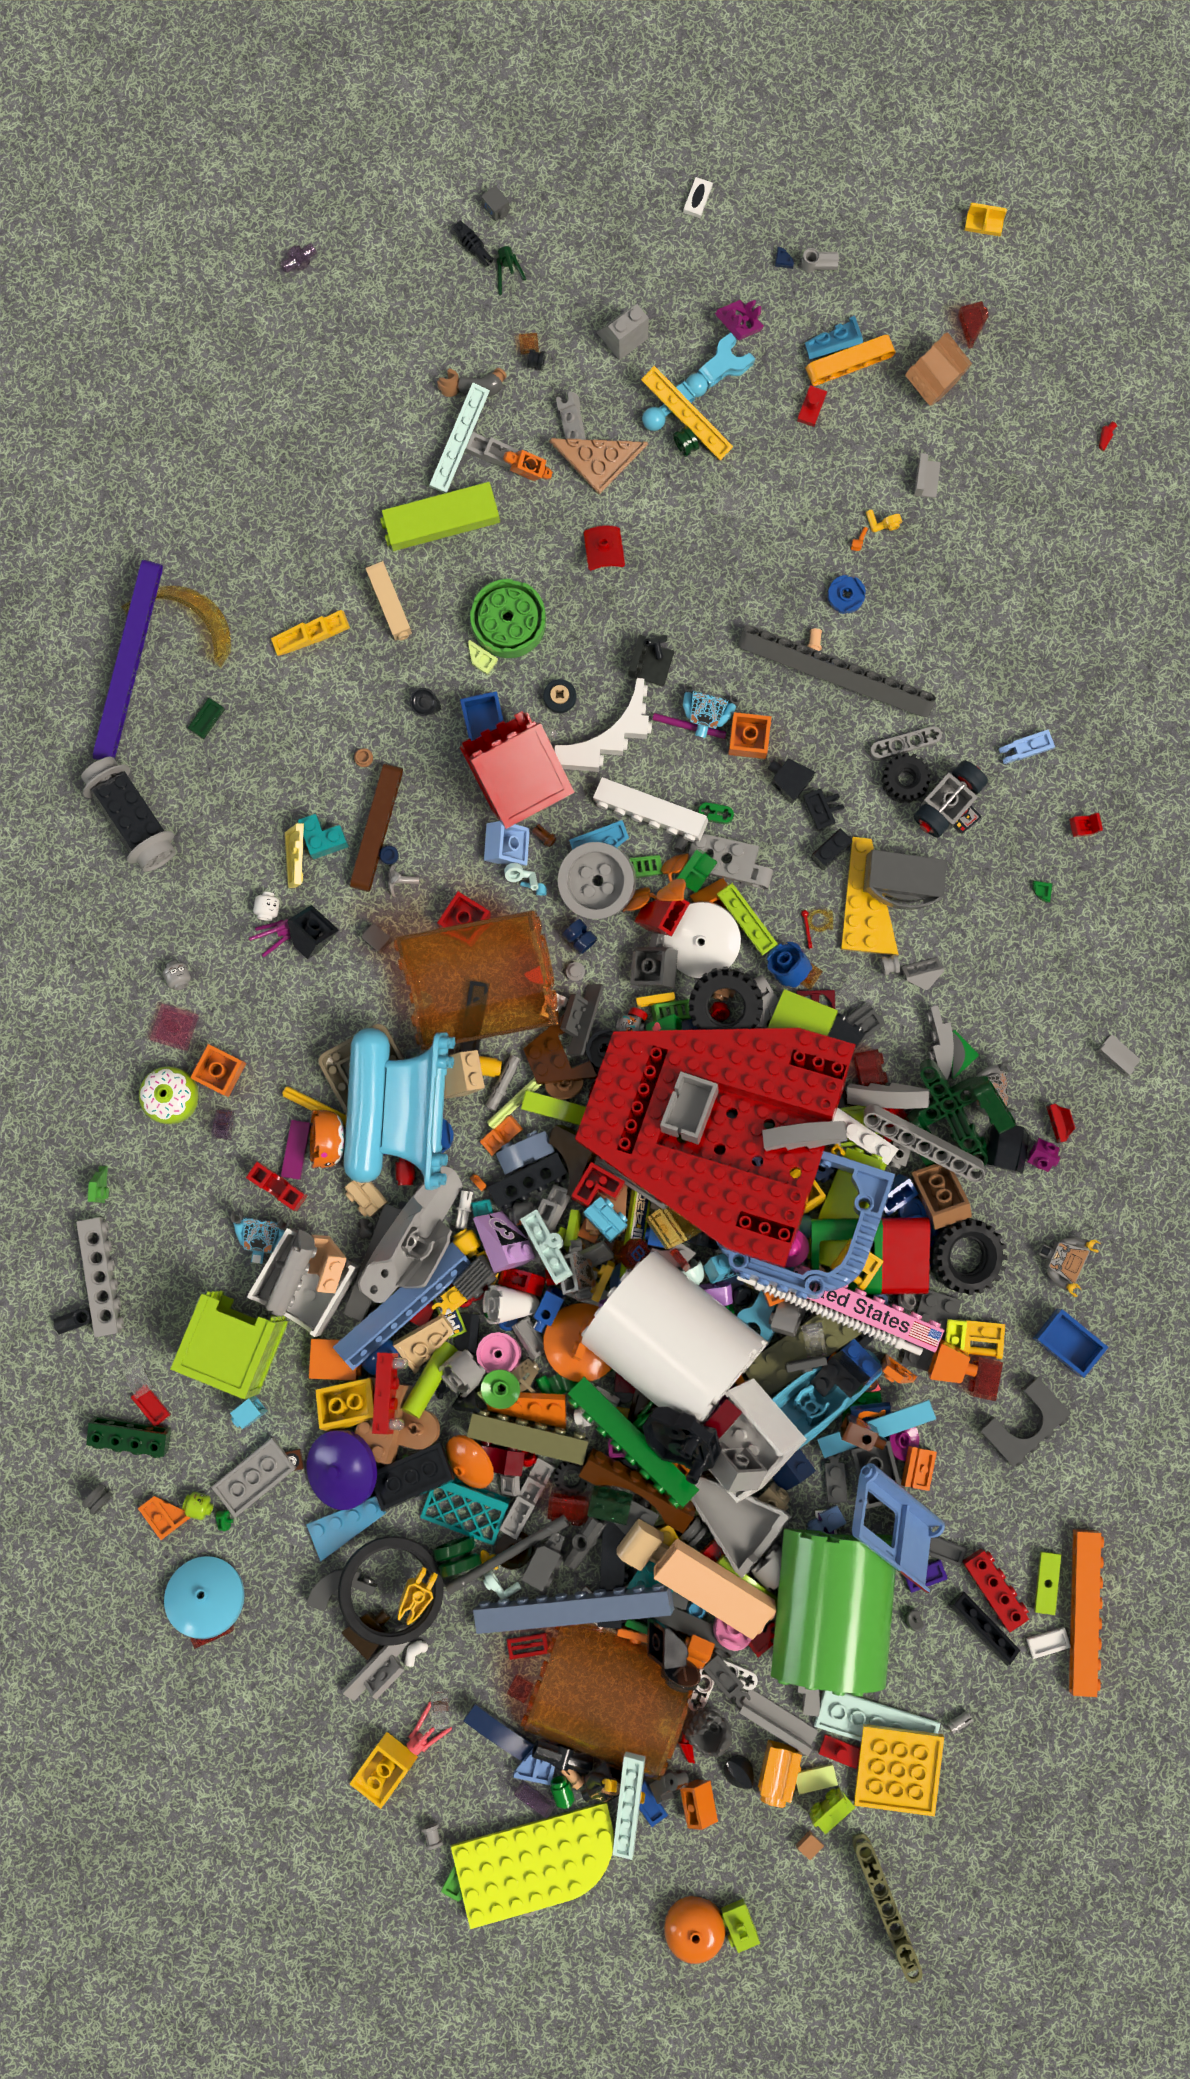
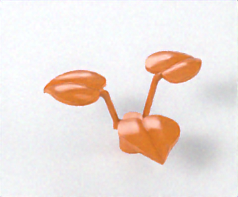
M689 853L676 855L663 864L661 871L663 874H668L670 883L659 890L657 895L650 893L651 890L648 887L638 889L622 911L637 910L646 905L651 897L660 901H683L686 882L684 879L673 880L672 875L683 870L689 860Z

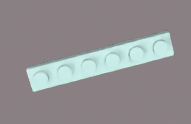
M472 383L429 487L444 494L447 493L490 390Z
M625 1752L613 1855L632 1860L635 1849L646 1756Z

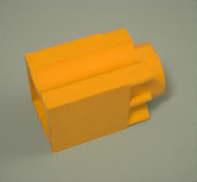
M772 1740L767 1742L758 1788L761 1795L760 1800L770 1806L783 1808L786 1802H792L798 1772H801L800 1762L802 1754L791 1745Z

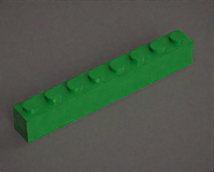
M585 1377L567 1394L569 1398L567 1402L574 1409L578 1407L583 1412L582 1417L588 1423L593 1422L597 1426V1432L602 1437L607 1436L611 1440L610 1444L618 1452L621 1450L626 1455L624 1458L632 1466L635 1464L640 1469L639 1473L646 1480L650 1478L655 1483L653 1487L660 1494L665 1493L669 1497L668 1502L677 1509L679 1507L682 1509L696 1495L699 1489L694 1484L689 1483L686 1480V1476L672 1462L661 1460L648 1446L645 1436Z

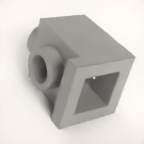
M892 1141L891 1144L898 1148V1151H901L903 1156L898 1158L895 1154L889 1166L896 1169L906 1167L911 1150Z

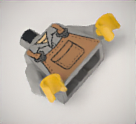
M1078 1237L1064 1238L1060 1242H1055L1053 1248L1043 1244L1038 1254L1047 1258L1044 1267L1048 1269L1047 1274L1053 1283L1063 1290L1069 1291L1073 1297H1078L1073 1293L1075 1288L1082 1291L1081 1287L1076 1284V1281L1090 1251L1087 1249L1089 1248L1095 1253L1099 1252V1250L1093 1249L1095 1243L1101 1244L1097 1240L1089 1241Z

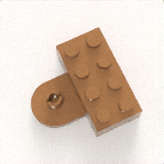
M369 1376L368 1378H372L373 1395H374V1394H375V1379H376V1377H371V1376ZM399 1382V1387L396 1390L398 1407L395 1410L393 1434H372L373 1419L357 1424L355 1433L369 1445L376 1462L392 1464L395 1462L399 1445L420 1450L432 1446L439 1437L440 1424L432 1412L424 1410L418 1419L401 1410L412 1390V1385Z

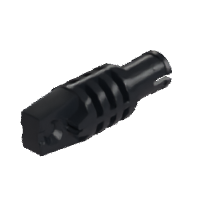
M461 220L457 222L453 229L460 242L471 255L477 256L484 267L489 266L485 258L490 263L493 262L494 258L485 250L484 243Z

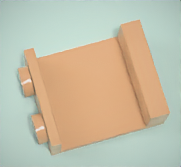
M312 1234L317 1252L315 1257L310 1258L308 1262L310 1264L308 1273L317 1274L320 1277L316 1288L317 1292L335 1293L347 1258L330 1236Z

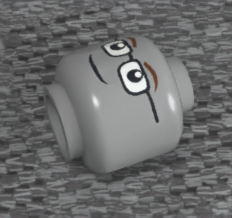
M172 961L163 970V976L169 988L178 991L189 985L191 976L184 963Z

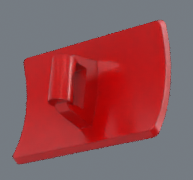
M597 526L584 531L587 563L590 571L607 566H625L619 527Z

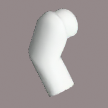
M417 1640L410 1644L407 1648L404 1665L413 1667L416 1655L421 1652L425 1653L428 1650L427 1642Z

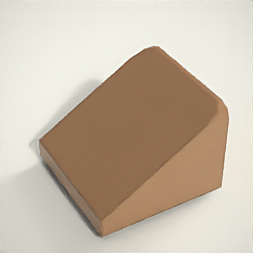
M809 1831L796 1844V1847L804 1856L811 1860L824 1845Z

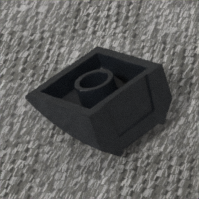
M992 1125L986 1146L988 1162L985 1166L1023 1174L1029 1134L1025 1128L1016 1125L999 1134L996 1127Z

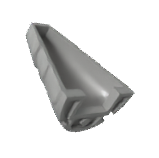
M702 1474L698 1483L694 1484L699 1491L691 1500L703 1522H706L717 1544L722 1548L734 1571L743 1578L754 1567L753 1564L761 1559L787 1526L788 1522L786 1521H789L791 1516L784 1510L758 1500L757 1497L752 1495L736 1503L718 1480Z

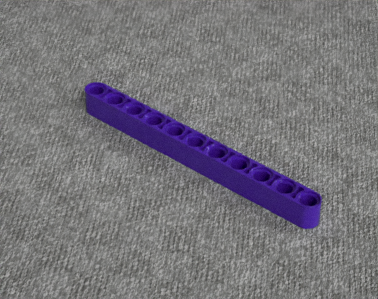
M144 559L140 564L93 750V759L95 760L106 757H113L115 759L162 576V564Z

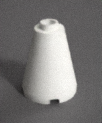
M489 1285L490 1289L485 1291L483 1298V1312L487 1313L488 1318L485 1319L489 1324H499L533 1315L540 1305L535 1295L498 1285Z

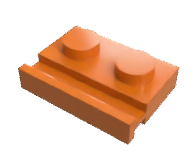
M908 1446L901 1485L929 1491L937 1452Z

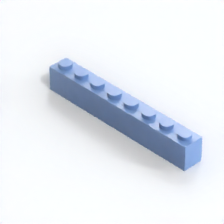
M452 1242L448 1245L441 1261L425 1287H400L360 1324L355 1326L351 1332L333 1346L334 1350L354 1370L454 1282L471 1264L470 1261Z

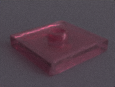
M161 1004L150 1041L188 1051L199 1015Z

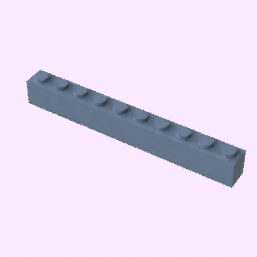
M659 1583L645 1588L644 1585L633 1587V1589L625 1590L624 1587H619L607 1592L605 1589L595 1590L594 1593L587 1594L586 1591H579L574 1593V1595L559 1593L555 1597L540 1595L536 1599L520 1597L516 1601L501 1599L498 1602L491 1603L487 1600L479 1602L474 1608L473 1614L476 1633L482 1634L671 1616L674 1611L671 1589Z

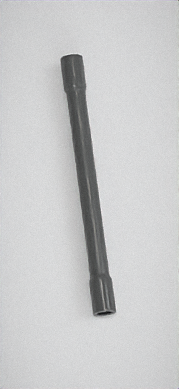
M565 1515L558 1517L532 1535L469 1572L456 1577L445 1584L446 1590L450 1595L457 1592L483 1574L546 1537L559 1532L569 1526Z

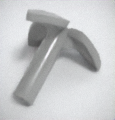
M394 864L388 872V888L392 896L396 897L394 894V885L396 883L419 884V877L401 876L400 873L394 871L396 867Z

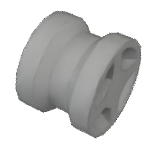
M896 954L889 958L885 956L880 958L884 976L892 972L895 974L900 973V964Z

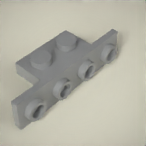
M410 1642L384 1646L342 1690L343 1695L355 1701L367 1688L371 1697L377 1700L404 1672L402 1665L396 1657Z

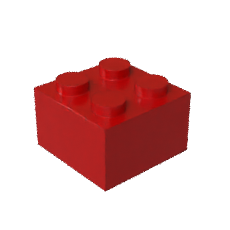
M458 891L437 924L441 929L471 947L491 917V912Z

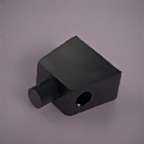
M787 759L783 766L776 760H773L767 768L775 774L771 782L772 785L792 805L816 773L791 759Z

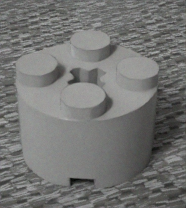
M466 1349L463 1352H455L439 1367V1372L443 1371L441 1377L445 1384L453 1392L457 1393L459 1391L463 1393L462 1397H466L483 1381V1375L486 1374L485 1369L481 1365H477L473 1360L472 1354Z
M775 1543L768 1549V1554L753 1564L754 1567L751 1569L752 1575L768 1592L771 1591V1588L773 1590L777 1588L780 1580L782 1547L780 1545L777 1546Z

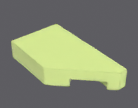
M469 640L468 645L472 665L488 675L497 663L498 658Z

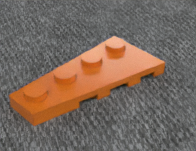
M520 1392L518 1400L509 1408L496 1409L487 1404V1411L566 1429V1395Z

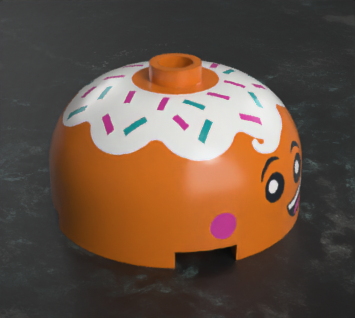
M312 1110L311 1123L313 1125H311L310 1162H313L311 1168H330L341 1160L344 1153V1125L341 1118L332 1111Z

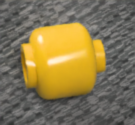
M465 1228L453 1236L454 1240L452 1242L465 1256L471 1258L479 1253L477 1249L481 1246V1242L473 1230Z

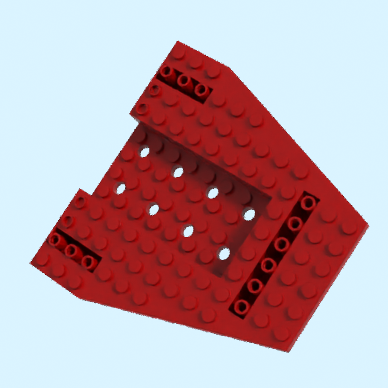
M801 1028L613 1031L575 1140L593 1154L599 1156L611 1167L617 1169L640 1188L653 1195L658 1201L664 1203L694 1227L696 1226L708 1237L714 1239L726 1250L785 1268L805 1212L825 1146L811 1149L804 1146L790 1150L783 1147L766 1151L764 1149L762 1130H766L764 1124L767 1121L774 1122V1128L803 1123L834 1121L856 1044ZM680 1071L718 1084L719 1091L699 1145L689 1141L680 1143L677 1141V1137L661 1132L660 1124L672 1092H675L674 1087ZM729 1110H735L738 1113L733 1119L727 1117L726 1114ZM719 1145L724 1146L726 1149L721 1155L716 1154L714 1151ZM755 1157H760L763 1159V1164L755 1166L752 1164V1160ZM792 1169H799L801 1175L798 1178H793L790 1175V1171Z

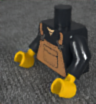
M604 1762L588 1774L584 1779L586 1789L581 1792L583 1799L586 1802L596 1799L605 1803L618 1797L620 1794L622 1768ZM641 1791L640 1804H644L645 1793Z

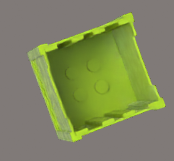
M207 1291V1294L202 1293L170 1370L244 1400L259 1395L289 1321L285 1320L286 1316L271 1315L269 1320L259 1316L257 1319L231 1309L234 1299L225 1296V1291Z

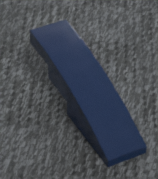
M477 1703L474 1704L463 1720L485 1738L521 1761L524 1760L534 1746V1743L510 1724L507 1725L493 1713L487 1712Z

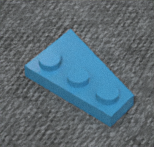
M855 315L849 318L850 321L844 325L840 323L835 326V330L829 333L823 332L805 342L809 360L862 344L863 338Z
M623 820L570 839L569 842L572 850L590 842L608 843L619 847L629 836Z

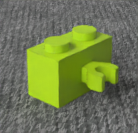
M744 1898L721 1907L722 1920L725 1928L728 1927L730 1934L727 1936L732 1948L736 1947L737 1952L740 1953L760 1944L758 1933Z

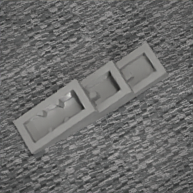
M473 432L464 452L510 469L511 465L503 460L504 454L507 451L515 453L519 450L492 437L488 439Z
M850 1083L847 1087V1104L866 1107L874 1104L881 1108L897 1109L928 1108L929 1089L898 1083H891L890 1086L870 1083L868 1087Z
M844 1121L803 1123L762 1130L764 1149L766 1151L783 1147L790 1150L804 1146L811 1149L847 1141Z
M540 1456L538 1457L537 1462L534 1464L520 1490V1495L517 1496L499 1529L500 1531L517 1540L556 1465Z

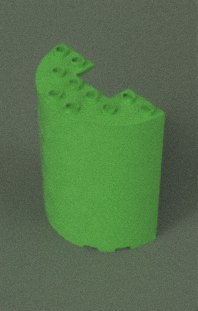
M784 1528L771 1677L777 1679L779 1684H793L805 1687L808 1690L832 1691V1694L837 1696H844L845 1693H851L853 1696H863V1693L884 1690L887 1682L896 1569L853 1535L828 1534L820 1530ZM875 1534L890 1547L892 1546L893 1535Z

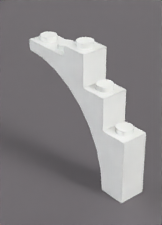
M637 678L635 691L629 706L622 717L610 729L586 742L573 745H555V753L563 769L599 772V766L603 767L604 755L600 754L623 755V750H627L628 739L624 737L647 739V733L651 734L652 722H648L649 716H644L646 703H643V696L647 697L648 685H644V679Z

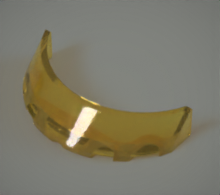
M181 586L159 587L155 601L157 599H168L179 602L192 609L204 621L213 641L214 662L221 668L231 653L229 626L220 609L208 597L201 595L193 589ZM131 600L121 606L127 615Z

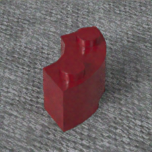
M481 1441L479 1445L487 1453L495 1473L522 1476L525 1452L510 1447L492 1446V1443Z

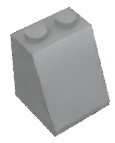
M636 304L598 330L597 334L614 355L621 360L648 339L649 317Z

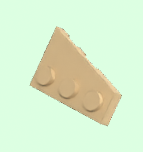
M441 1314L394 1341L393 1346L416 1374L420 1366L427 1362L431 1354L454 1332V1328L444 1314Z

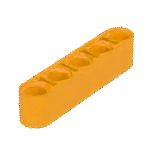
M883 335L813 361L805 369L812 386H817L889 359L896 354L889 335Z

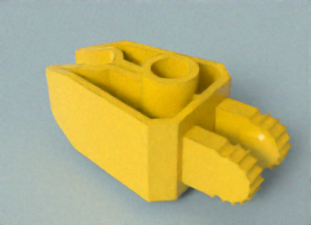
M424 1567L420 1569L416 1578L413 1577L407 1580L399 1602L397 1613L399 1621L405 1611L411 1609L406 1620L407 1625L414 1622L433 1599L431 1588L438 1574L433 1572L425 1584L421 1582L426 1574V1568Z

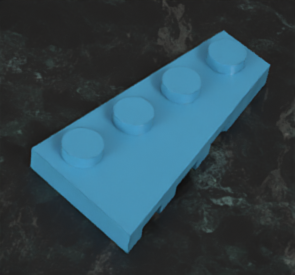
M376 1496L367 1499L363 1504L355 1508L339 1510L306 1524L320 1562L386 1514V1511H381Z

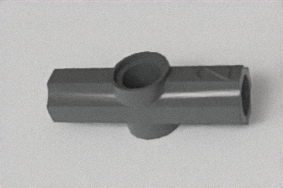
M592 1513L579 1534L573 1537L571 1546L562 1558L568 1568L577 1569L589 1550L596 1545L597 1538L607 1524L606 1519L601 1514Z

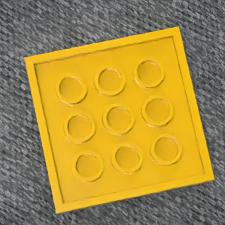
M863 1724L854 1806L935 1816L944 1735Z

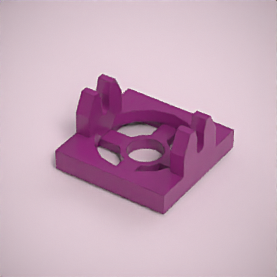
M741 300L719 308L715 313L737 340H742L758 333L764 327L758 320L762 307L758 306L753 310L756 300L748 302L746 305ZM736 310L740 311L741 314L736 315ZM747 321L752 325L750 329L746 326Z

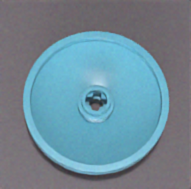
M210 1556L192 1559L179 1567L167 1584L164 1596L166 1615L173 1627L188 1637L195 1639L216 1637L228 1630L239 1617L244 1604V1586L238 1572L226 1561ZM204 1593V1597L202 1599H199L201 1597V1594Z

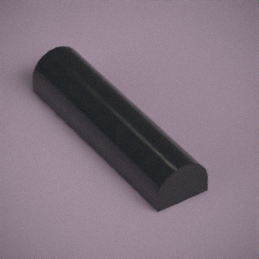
M964 1591L959 1593L950 1602L949 1607L1006 1666L1011 1665L1020 1649Z

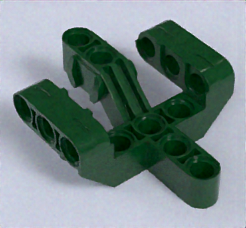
M931 1059L922 1061L920 1064V1076L933 1097L929 1098L928 1108H914L904 1120L931 1133L927 1126L946 1117L953 1132L951 1137L954 1141H957L960 1149L973 1156L982 1154L979 1159L983 1161L985 1166L988 1162L985 1139L976 1132L975 1123L970 1124L963 1107L979 1100L981 1109L984 1108L989 1116L990 1123L994 1124L999 1134L1016 1126L1012 1114L988 1076L969 1077L951 1087L935 1061ZM926 1069H933V1072L926 1073L924 1071ZM937 1084L943 1085V1087L939 1089L935 1088L934 1086ZM963 1091H969V1092H970V1093L967 1094V1095L961 1094V1092H963ZM945 1100H952V1101H953V1102L950 1103V1104L944 1103ZM928 1109L936 1110L932 1113L927 1112ZM968 1138L973 1139L971 1142H965L964 1140ZM921 1142L920 1144L927 1145L928 1142ZM943 1151L937 1152L938 1154H944ZM919 1154L926 1167L936 1164Z

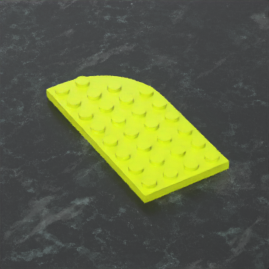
M607 1802L594 1804L451 1845L470 1929L564 1903L582 1896L593 1888L605 1873L613 1852L614 1834Z

